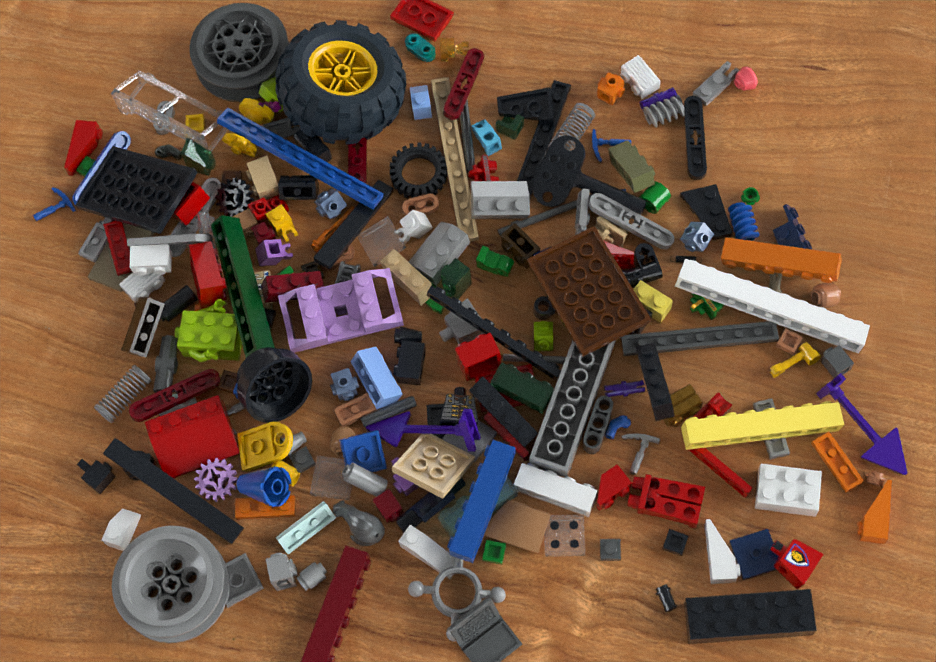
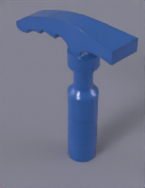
M592 129V147L599 163L602 162V158L598 152V145L608 144L615 146L626 140L631 143L630 139H597L596 129Z
M52 187L53 192L57 193L63 200L34 214L33 217L38 221L54 213L57 209L64 208L66 205L73 212L76 210L62 191Z

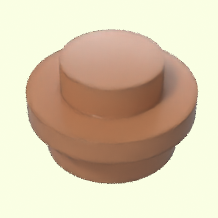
M871 471V474L866 473V482L882 486L883 482H886L882 473Z

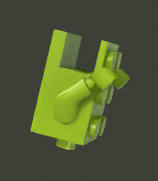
M217 299L214 305L198 311L183 310L181 325L175 329V338H178L177 347L183 357H192L199 362L211 359L240 361L242 342L235 315L225 313L226 309L222 308L227 302Z

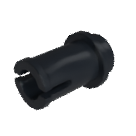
M667 584L656 588V596H659L665 612L677 608L670 592L671 587L668 588Z

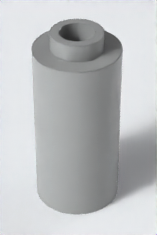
M355 463L347 464L342 472L344 481L375 497L386 490L388 484L386 479Z

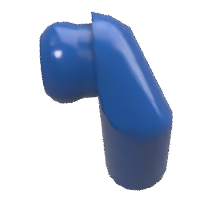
M625 415L611 420L604 436L613 440L617 429L620 427L628 428L631 425V420Z

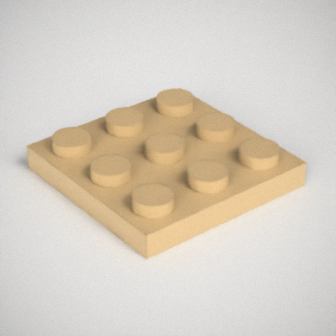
M421 434L392 466V472L443 499L474 463L475 456L432 434Z

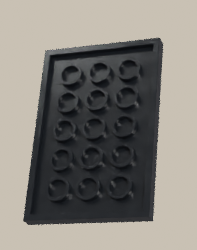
M112 146L75 206L83 211L161 234L198 172L191 167Z

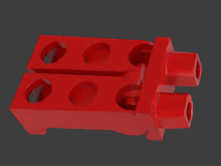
M646 474L645 477L634 476L632 489L641 490L642 492L641 496L630 494L627 506L637 509L638 514L643 515L645 513L650 516H657L689 525L688 527L697 528L705 486L652 477L649 474Z

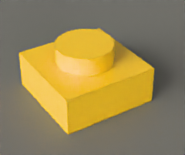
M204 114L185 115L187 135L205 133Z

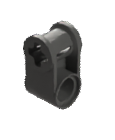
M341 261L335 284L352 280V274L360 273L361 265L357 264L354 266Z

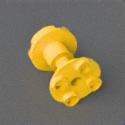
M250 98L242 100L239 105V111L244 117L259 125L273 121L274 112L268 106L264 105L262 107L258 105L259 101ZM234 133L224 134L222 141L232 147L231 151L238 155L243 153L255 157L257 148L252 142Z

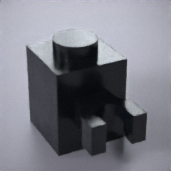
M83 459L77 463V466L85 472L81 479L99 494L116 477L111 472L113 468L105 461L101 464L96 460L91 466Z

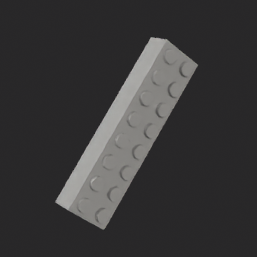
M572 340L529 458V463L535 464L539 467L538 469L544 471L551 470L559 476L568 477L616 340L583 357Z

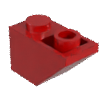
M618 464L601 475L597 509L599 511L603 508L608 509L615 503V499L619 496L623 498L631 491L632 482Z

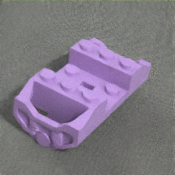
M390 268L368 270L352 274V280L315 288V285L312 284L278 295L289 347L294 353L404 325ZM378 277L386 278L395 314L385 319H382L373 279ZM298 298L307 339L295 338L287 302L290 299ZM348 312L347 315H343V316H339V317L336 316V313H337L338 315H342V314H346V313Z

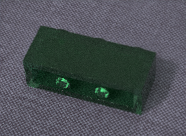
M502 362L491 380V385L499 393L541 414L546 410L554 392V388L550 383L546 381L541 382L535 379L532 374L528 372L523 373L510 363L505 364Z

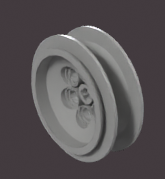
M182 526L158 527L138 536L122 552L112 577L113 600L122 618L143 636L162 643L184 642L208 630L223 612L230 590L229 572L222 555L202 534ZM177 563H182L181 569L175 571V565ZM163 570L162 576L155 578L156 572ZM197 575L196 581L189 583V578ZM173 583H176L177 585H174V586H175V589L172 590V589H171V587H173L172 584H173ZM158 589L157 596L151 598V592ZM192 595V600L189 603H184L185 597ZM173 602L172 608L165 610L166 604Z

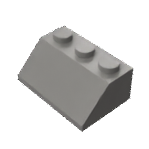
M471 181V219H527L529 217L530 196L527 181Z
M440 222L410 259L409 263L432 284L437 286L470 244L468 234L453 224Z

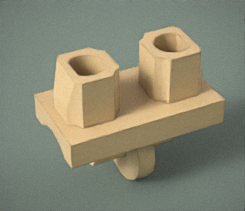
M601 216L596 219L595 228L603 241L622 247L628 231L622 227L617 228L614 223Z

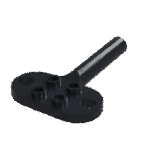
M565 135L558 137L552 142L533 185L534 196L538 202L548 207L560 206L567 200L572 189L577 187L580 189H590L589 193L603 194L640 215L643 213L647 204L646 200L582 173L581 169L586 153L581 141L573 136ZM568 141L575 142V148L572 151L566 149ZM546 192H551L553 195L550 202H545L543 199Z

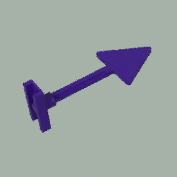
M841 373L816 393L820 399L830 394L835 401L837 400L874 443L869 450L861 455L862 459L902 475L908 473L898 428H894L881 438L845 397L844 392L839 387L846 380Z
M464 409L458 422L459 424L455 426L407 425L411 416L410 411L366 426L369 432L379 430L380 438L394 447L398 446L404 433L455 434L456 436H463L467 450L470 452H476L477 448L474 440L481 439L472 409Z

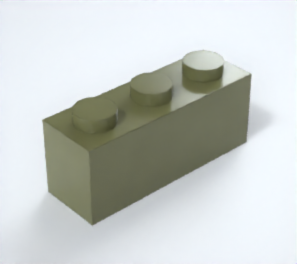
M626 140L608 148L611 164L634 193L655 184L653 177L655 176V171L653 167L647 164L643 155L640 156L635 145L632 146Z

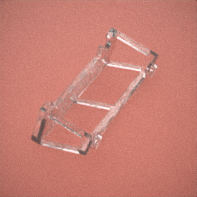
M139 70L111 92V96L121 113L125 115L135 113L188 141L190 146L200 148L199 154L206 158L228 130L223 127L212 144L208 146L205 135L219 125L217 121L202 133H199L163 114L162 112L179 99L202 109L216 118L224 111L215 110L156 79L149 72L144 73ZM134 79H138L139 84L130 96L119 91ZM146 82L176 96L159 110H155L134 99Z

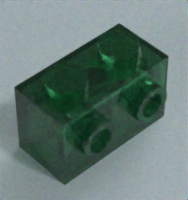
M456 258L441 270L443 290L448 297L459 299L472 284L470 268Z

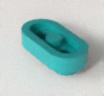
M413 33L405 38L406 49L423 62H431L435 59V47L423 37Z

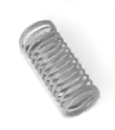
M576 103L552 139V142L558 136H565V134L572 136L568 132L574 134L577 137L576 139H581V136H583V133L586 132L585 130L588 129V126H590V123L595 118L594 111L586 104ZM577 108H581L587 111L592 117L588 116L585 112L580 111ZM577 115L584 118L587 122L581 120ZM574 118L580 120V121L583 122L585 125L579 123V122L576 121ZM572 121L578 123V124H579L581 127H583V128H580L579 126H577L576 124H574ZM571 125L577 127L580 131L576 130ZM569 128L573 129V130L576 131L578 134L572 132ZM570 141L571 143L567 142L569 145H566L568 151L575 148L574 141Z
M133 365L132 369H129V372L123 375L124 379L120 378L121 382H117V385H114V388L108 391L109 395L105 394L106 398H102V401H99V404L94 406L110 423H113L116 417L103 405L117 416L119 414L106 401L120 413L122 411L111 400L117 403L123 410L125 408L113 396L128 407L115 392L131 403L117 388L134 400L121 385L135 397L137 395L125 383L131 386L138 394L140 392L127 379L133 382L141 391L143 389L130 376L135 378L143 387H146L132 372L137 374L145 383L149 384L151 382L148 375L136 365Z

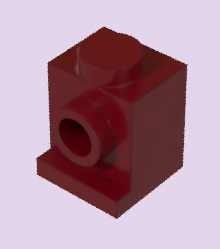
M265 222L251 228L258 245L263 240L276 239L272 227H267Z

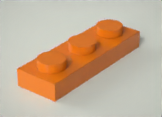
M830 432L812 441L811 444L846 493L864 482Z
M290 495L282 506L276 507L268 506L253 498H235V518L237 520L296 517L295 495Z

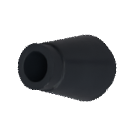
M401 326L400 328H395L394 343L401 345L402 340L421 343L422 331Z

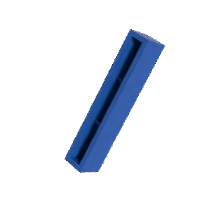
M492 440L491 445L486 446L484 452L486 458L484 463H480L478 466V478L472 482L469 490L471 496L463 504V516L457 519L455 524L457 531L454 537H450L447 545L451 556L470 563L474 562L516 454L515 447L496 440Z

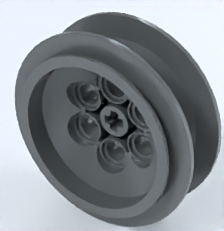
M234 3L212 11L200 21L191 37L190 57L200 82L211 94L232 102H242L244 98L256 100L262 98L259 94L261 84L276 77L279 57L283 49L289 46V41L283 23L273 12L252 3Z

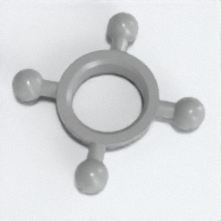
M454 557L455 567H450L440 572L432 586L423 585L420 581H413L408 586V592L413 597L431 594L435 607L442 614L451 617V625L462 616H466L474 610V607L481 602L482 598L490 597L493 602L501 603L506 597V593L501 587L482 590L478 577L471 570L464 568L463 560ZM462 574L472 581L475 588V597L473 602L466 608L452 609L442 602L439 595V586L447 576ZM449 626L446 630V636L450 641H456L449 630Z

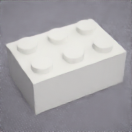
M760 464L757 475L754 509L816 517L820 504L822 471Z

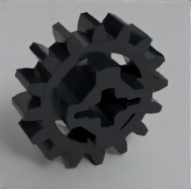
M233 178V180L227 179V184L221 183L223 188L217 189L220 194L215 196L216 199H219L216 206H221L219 212L224 213V216L230 217L247 210L250 201H254V198L250 196L254 192L248 190L251 185L246 184L245 180Z

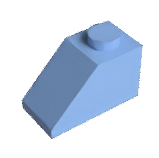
M428 86L410 87L414 120L432 118Z

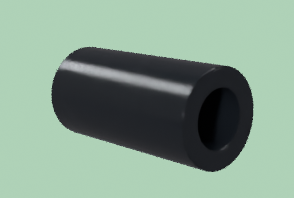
M185 285L163 302L165 305L160 317L162 322L166 320L169 323L198 300L188 285Z

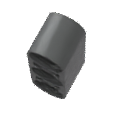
M600 396L596 400L584 435L583 448L589 454L599 452L612 415L613 401L608 396ZM605 404L609 409L602 410L599 406ZM595 422H600L603 424V426L601 428H596L593 426V424ZM595 440L597 444L590 446L587 444V441Z

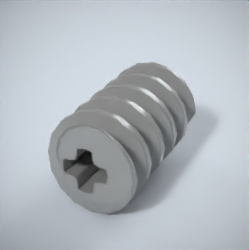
M678 94L676 97H670V100L664 99L663 103L659 101L656 105L651 104L650 109L644 107L646 121L649 125L653 124L655 128L658 127L657 121L664 125L665 118L668 122H671V116L677 120L678 113L684 117V105Z

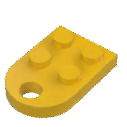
M269 422L238 433L242 471L248 472L284 459L289 454L293 444V436L289 427L279 422ZM284 434L285 440L280 444V437Z

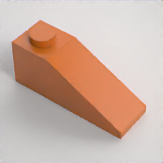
M887 480L861 522H858L857 534H860V541L885 544L888 540L892 480Z

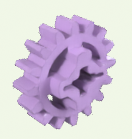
M215 458L214 463L208 459V465L201 464L202 470H196L199 477H195L194 480L199 484L195 487L197 490H200L199 494L201 496L206 494L207 500H210L211 497H213L215 502H217L218 497L225 500L226 494L232 495L231 489L236 490V486L233 483H236L238 479L233 476L237 472L232 470L233 465L231 463L227 465L225 459L221 463L218 458ZM216 468H222V469H224V470H226V471H221V472H220V471L216 470ZM214 473L218 477L219 486H217V484L214 483ZM207 488H213L216 490V492H211L207 490Z

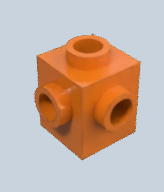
M608 72L605 78L602 77L598 83L597 98L613 106L617 98H621L625 92L624 80L619 75Z

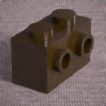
M516 223L501 234V246L504 251L510 252L518 265H523L528 269L527 259L540 253V247Z

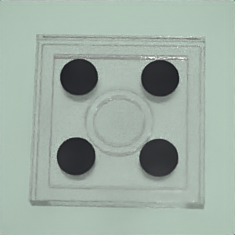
M550 515L544 534L545 557L585 556L584 515Z

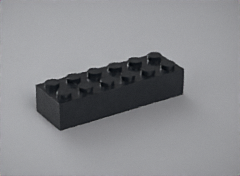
M811 589L686 598L684 602L688 644L812 636L817 631Z

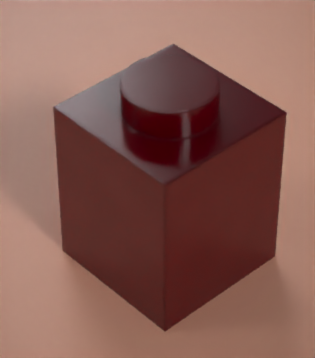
M390 489L372 499L375 507L387 524L395 522L404 513Z

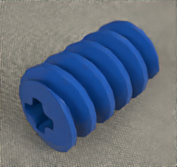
M743 202L734 203L728 208L730 219L732 220L731 224L733 231L736 233V239L754 241L760 236V233L755 232L758 226L754 225L756 223V220L752 218L754 213L750 212L752 206L746 205Z

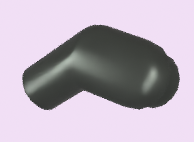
M170 144L155 149L156 156L160 158L173 156L180 160L183 157V152Z

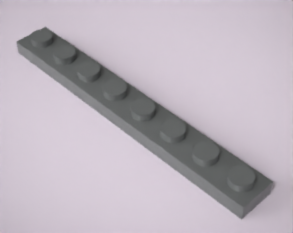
M768 321L632 334L621 337L623 356L637 355L636 347L654 342L657 352L663 353L778 342L779 336L777 324Z

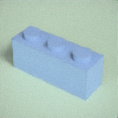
M377 347L356 352L350 362L376 409L396 403L403 393Z

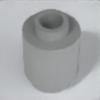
M313 562L301 571L296 579L307 591L309 588L313 589L326 579L324 574L327 571L321 563L316 564Z

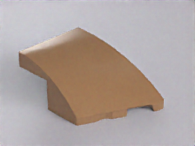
M508 499L501 506V509L491 516L484 535L538 553L551 514Z

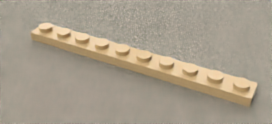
M449 77L431 80L457 227L468 234L470 242L477 241L479 236L476 220L471 219V194L457 119L449 120L443 114L444 105L451 91Z

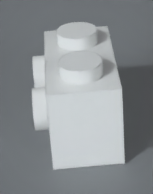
M168 244L130 246L129 267L138 276H145L150 273L163 275L172 272V251Z

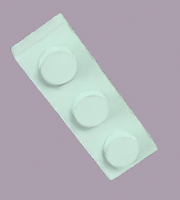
M323 501L275 538L289 555L336 519V517Z

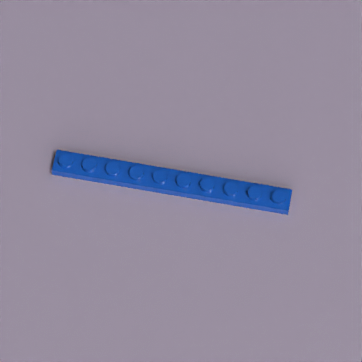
M227 108L217 118L219 125L246 138L257 146L373 210L383 199L384 193L230 108Z

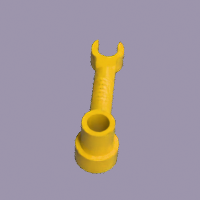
M805 342L799 347V353L782 363L772 366L770 368L772 371L769 373L773 378H776L790 366L801 360H805L811 366L820 360L821 355L808 342Z

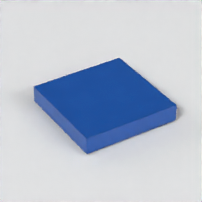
M379 430L339 439L345 466L355 463L371 472L387 469Z

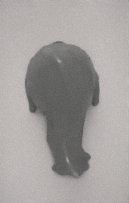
M344 500L333 505V514L336 517H343L353 534V536L350 535V538L356 544L371 546L378 543L384 537L385 528L374 515L359 511L353 505L346 504Z

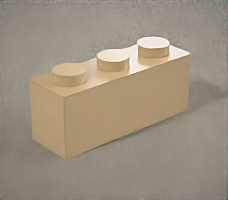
M395 249L380 261L383 269L390 268L392 280L419 305L422 306L430 299L426 295L432 283Z

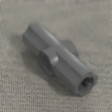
M171 335L162 337L159 356L155 359L156 376L153 388L155 393L173 384V376L177 373L178 338Z

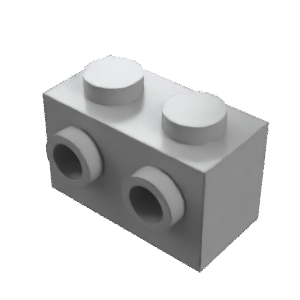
M274 553L270 555V558H266L270 583L276 591L297 586L295 576L298 573L292 559H289L286 554Z

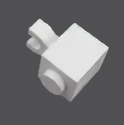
M412 210L400 220L403 228H399L395 233L399 236L404 233V237L400 241L406 244L410 237L420 239L433 227L424 213Z

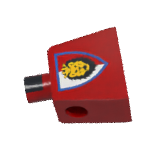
M797 539L790 541L787 546L776 540L770 548L772 552L779 556L774 563V567L797 590L806 583L824 555Z

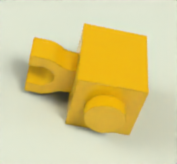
M282 204L266 213L269 224L278 237L283 235L284 240L288 242V233H293L295 237L298 236L292 219Z

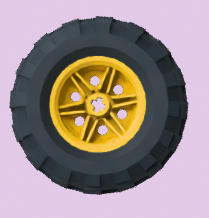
M336 20L334 25H327L324 21L314 24L310 31L302 30L290 41L289 46L283 49L278 60V67L276 68V94L280 105H283V111L295 126L300 125L301 130L306 135L312 138L315 135L323 138V142L335 144L336 140L345 141L346 145L355 144L361 138L365 137L369 140L376 136L397 117L399 109L403 105L406 74L404 69H402L403 64L395 48L390 47L387 39L379 32L372 34L368 26L360 23L357 26L347 25V21Z

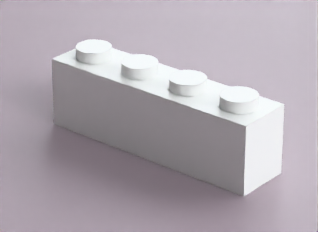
M532 463L521 464L514 482L515 491L586 517L590 516L597 497V490L594 486L587 483L583 485L576 483V480L571 477L565 476L563 478L557 476V473L551 470H540L538 466Z

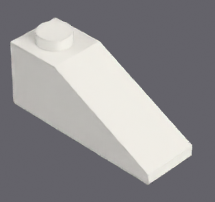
M706 519L704 527L711 584L735 583L737 576H740V565L736 564L734 555L712 521Z
M409 525L399 539L401 548L439 573L447 568L455 567V558L449 552L412 525ZM454 574L447 576V578L451 579Z

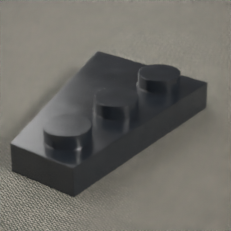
M550 87L497 97L499 116L555 122Z
M716 184L680 192V197L683 201H686L692 213H695L699 220L704 222L714 233L713 240L732 236V230Z

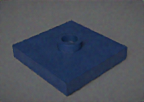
M768 529L729 541L736 563L740 565V573L743 580L777 570L774 567V563L779 556L770 550L773 540Z

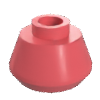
M745 66L739 70L734 79L735 86L743 91L755 89L758 83L754 71L750 67Z

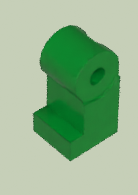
M482 245L476 259L477 268L507 277L514 265V260L508 256L490 251L488 247Z

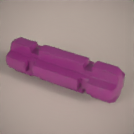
M277 101L258 103L262 107L264 105L268 106L273 112H278L282 108Z

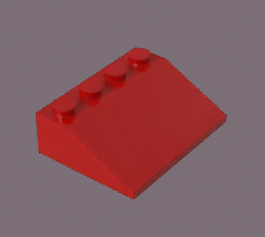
M219 395L145 422L148 436L162 471L172 478L201 469V464L208 465V459L214 463L215 458H218L220 462L223 459L240 454L224 400Z

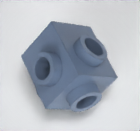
M332 188L319 194L318 199L314 201L317 205V212L322 217L325 216L329 219L337 217L341 210L347 206L339 192Z
M690 222L680 240L685 244L687 250L703 252L708 247V243L714 236V233L704 222Z
M349 368L331 374L334 384L330 386L333 395H338L340 401H348L358 395L356 388H359L356 376L352 377Z

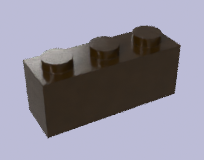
M139 296L121 351L139 357H147L165 305L164 303Z

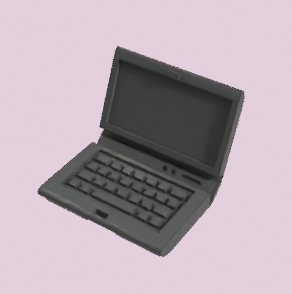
M490 597L476 605L474 610L466 616H462L450 625L449 628L457 644L471 662H501L523 645L502 619Z

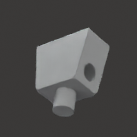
M468 298L462 302L461 305L465 308L475 310ZM452 312L444 318L447 328L439 332L444 342L454 337L458 344L465 341L469 342L478 335L484 334Z

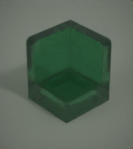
M518 114L515 119L504 117L502 121L497 120L496 131L516 140L524 127V117Z

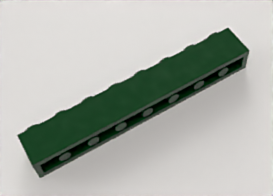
M221 215L211 224L245 357L247 358L256 350L275 347L240 219Z

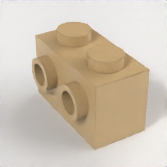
M268 156L248 162L249 170L246 171L249 181L253 180L254 185L251 186L254 195H259L260 199L264 197L266 200L279 195L278 182Z

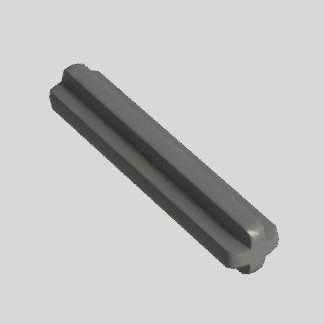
M410 396L361 417L363 426L366 427L416 407L417 403L415 398Z

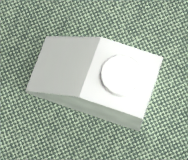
M122 508L109 521L102 541L109 547L124 551L132 539L141 514Z

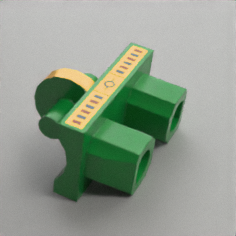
M691 293L693 295V298L690 299L693 304L690 307L692 313L698 311L703 315L706 312L709 318L713 320L724 307V304Z

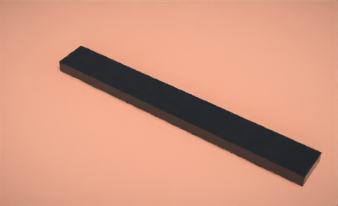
M556 80L553 81L551 86L555 122H538L517 181H527L530 199L533 194L535 178L549 149L548 145L552 142L571 89L570 84Z
M114 438L103 452V455L230 544L233 545L243 531L244 527L118 439Z

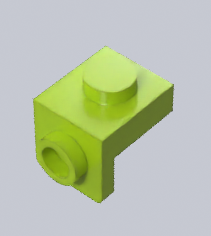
M534 322L535 351H553V322Z

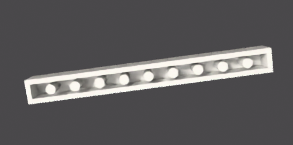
M684 260L675 284L677 288L830 344L840 345L842 348L858 354L865 345L870 327L862 321L847 318L843 314H836L823 307L809 304L804 300L792 298L787 294L773 291L768 287L759 286L749 280H743L732 274L718 271L713 267L704 266L694 260Z

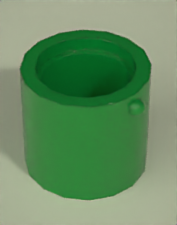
M654 181L655 184L647 187L639 196V198L647 201L645 210L652 214L658 213L671 198L669 190L657 181Z

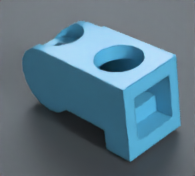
M485 119L471 126L475 137L483 146L487 156L502 149L500 137Z

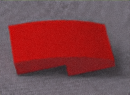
M279 195L267 200L263 197L248 204V208L256 220L267 219L266 213L281 204L289 212V207L284 200L279 199Z

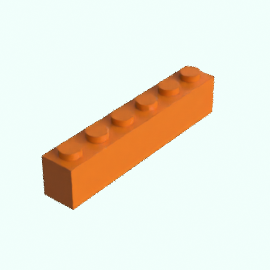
M725 237L721 255L722 263L727 268L735 269L736 267H741L747 271L762 270L766 274L782 273L786 277H793L795 275L801 276V278L806 280L816 278L826 283L838 282L842 262L840 253Z

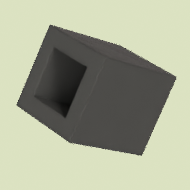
M840 345L835 348L830 347L823 353L824 356L821 363L833 378L840 373L844 375L852 369L854 362Z

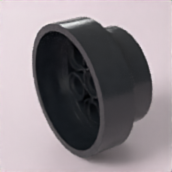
M268 347L256 350L242 362L237 373V395L239 402L254 419L265 423L278 422L294 414L305 403L312 387L311 370L297 354L288 349Z

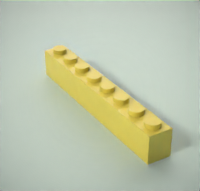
M825 401L819 405H813L812 403L803 404L801 407L790 405L778 410L767 408L761 412H756L755 410L746 411L744 414L731 412L719 417L717 415H709L702 419L691 417L686 419L681 426L685 449L689 450L836 432L845 424L839 402L831 403V401Z

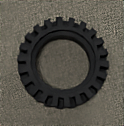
M417 142V147H414L413 143L409 144L410 148L408 149L406 145L403 146V151L398 150L396 152L397 157L393 155L392 162H390V177L395 190H398L400 195L404 194V198L407 199L409 196L414 198L432 193L437 195L438 189L442 190L443 184H446L447 167L442 153L439 150L436 151L434 146L430 148L427 143H425L424 147L421 142ZM417 158L426 159L435 166V174L432 179L421 185L410 184L402 177V170L405 164Z

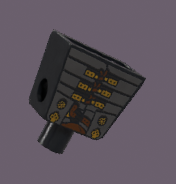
M456 387L454 394L446 395L439 425L455 426L459 424L458 422L464 409H472L476 424L478 425L475 398L466 395L465 388Z

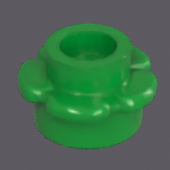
M752 187L745 189L742 192L743 195H741V200L744 203L746 202L747 205H754L760 199L758 191Z

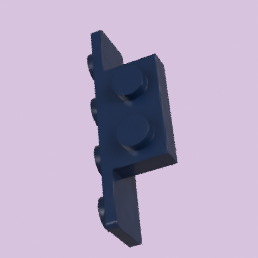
M787 204L783 205L789 222L773 230L778 245L812 249L810 242L804 237V227L797 220L799 215L796 209Z

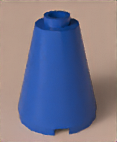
M271 467L240 475L237 480V489L241 494L268 506H282L290 496L291 491H288L289 484H291V478L284 468Z

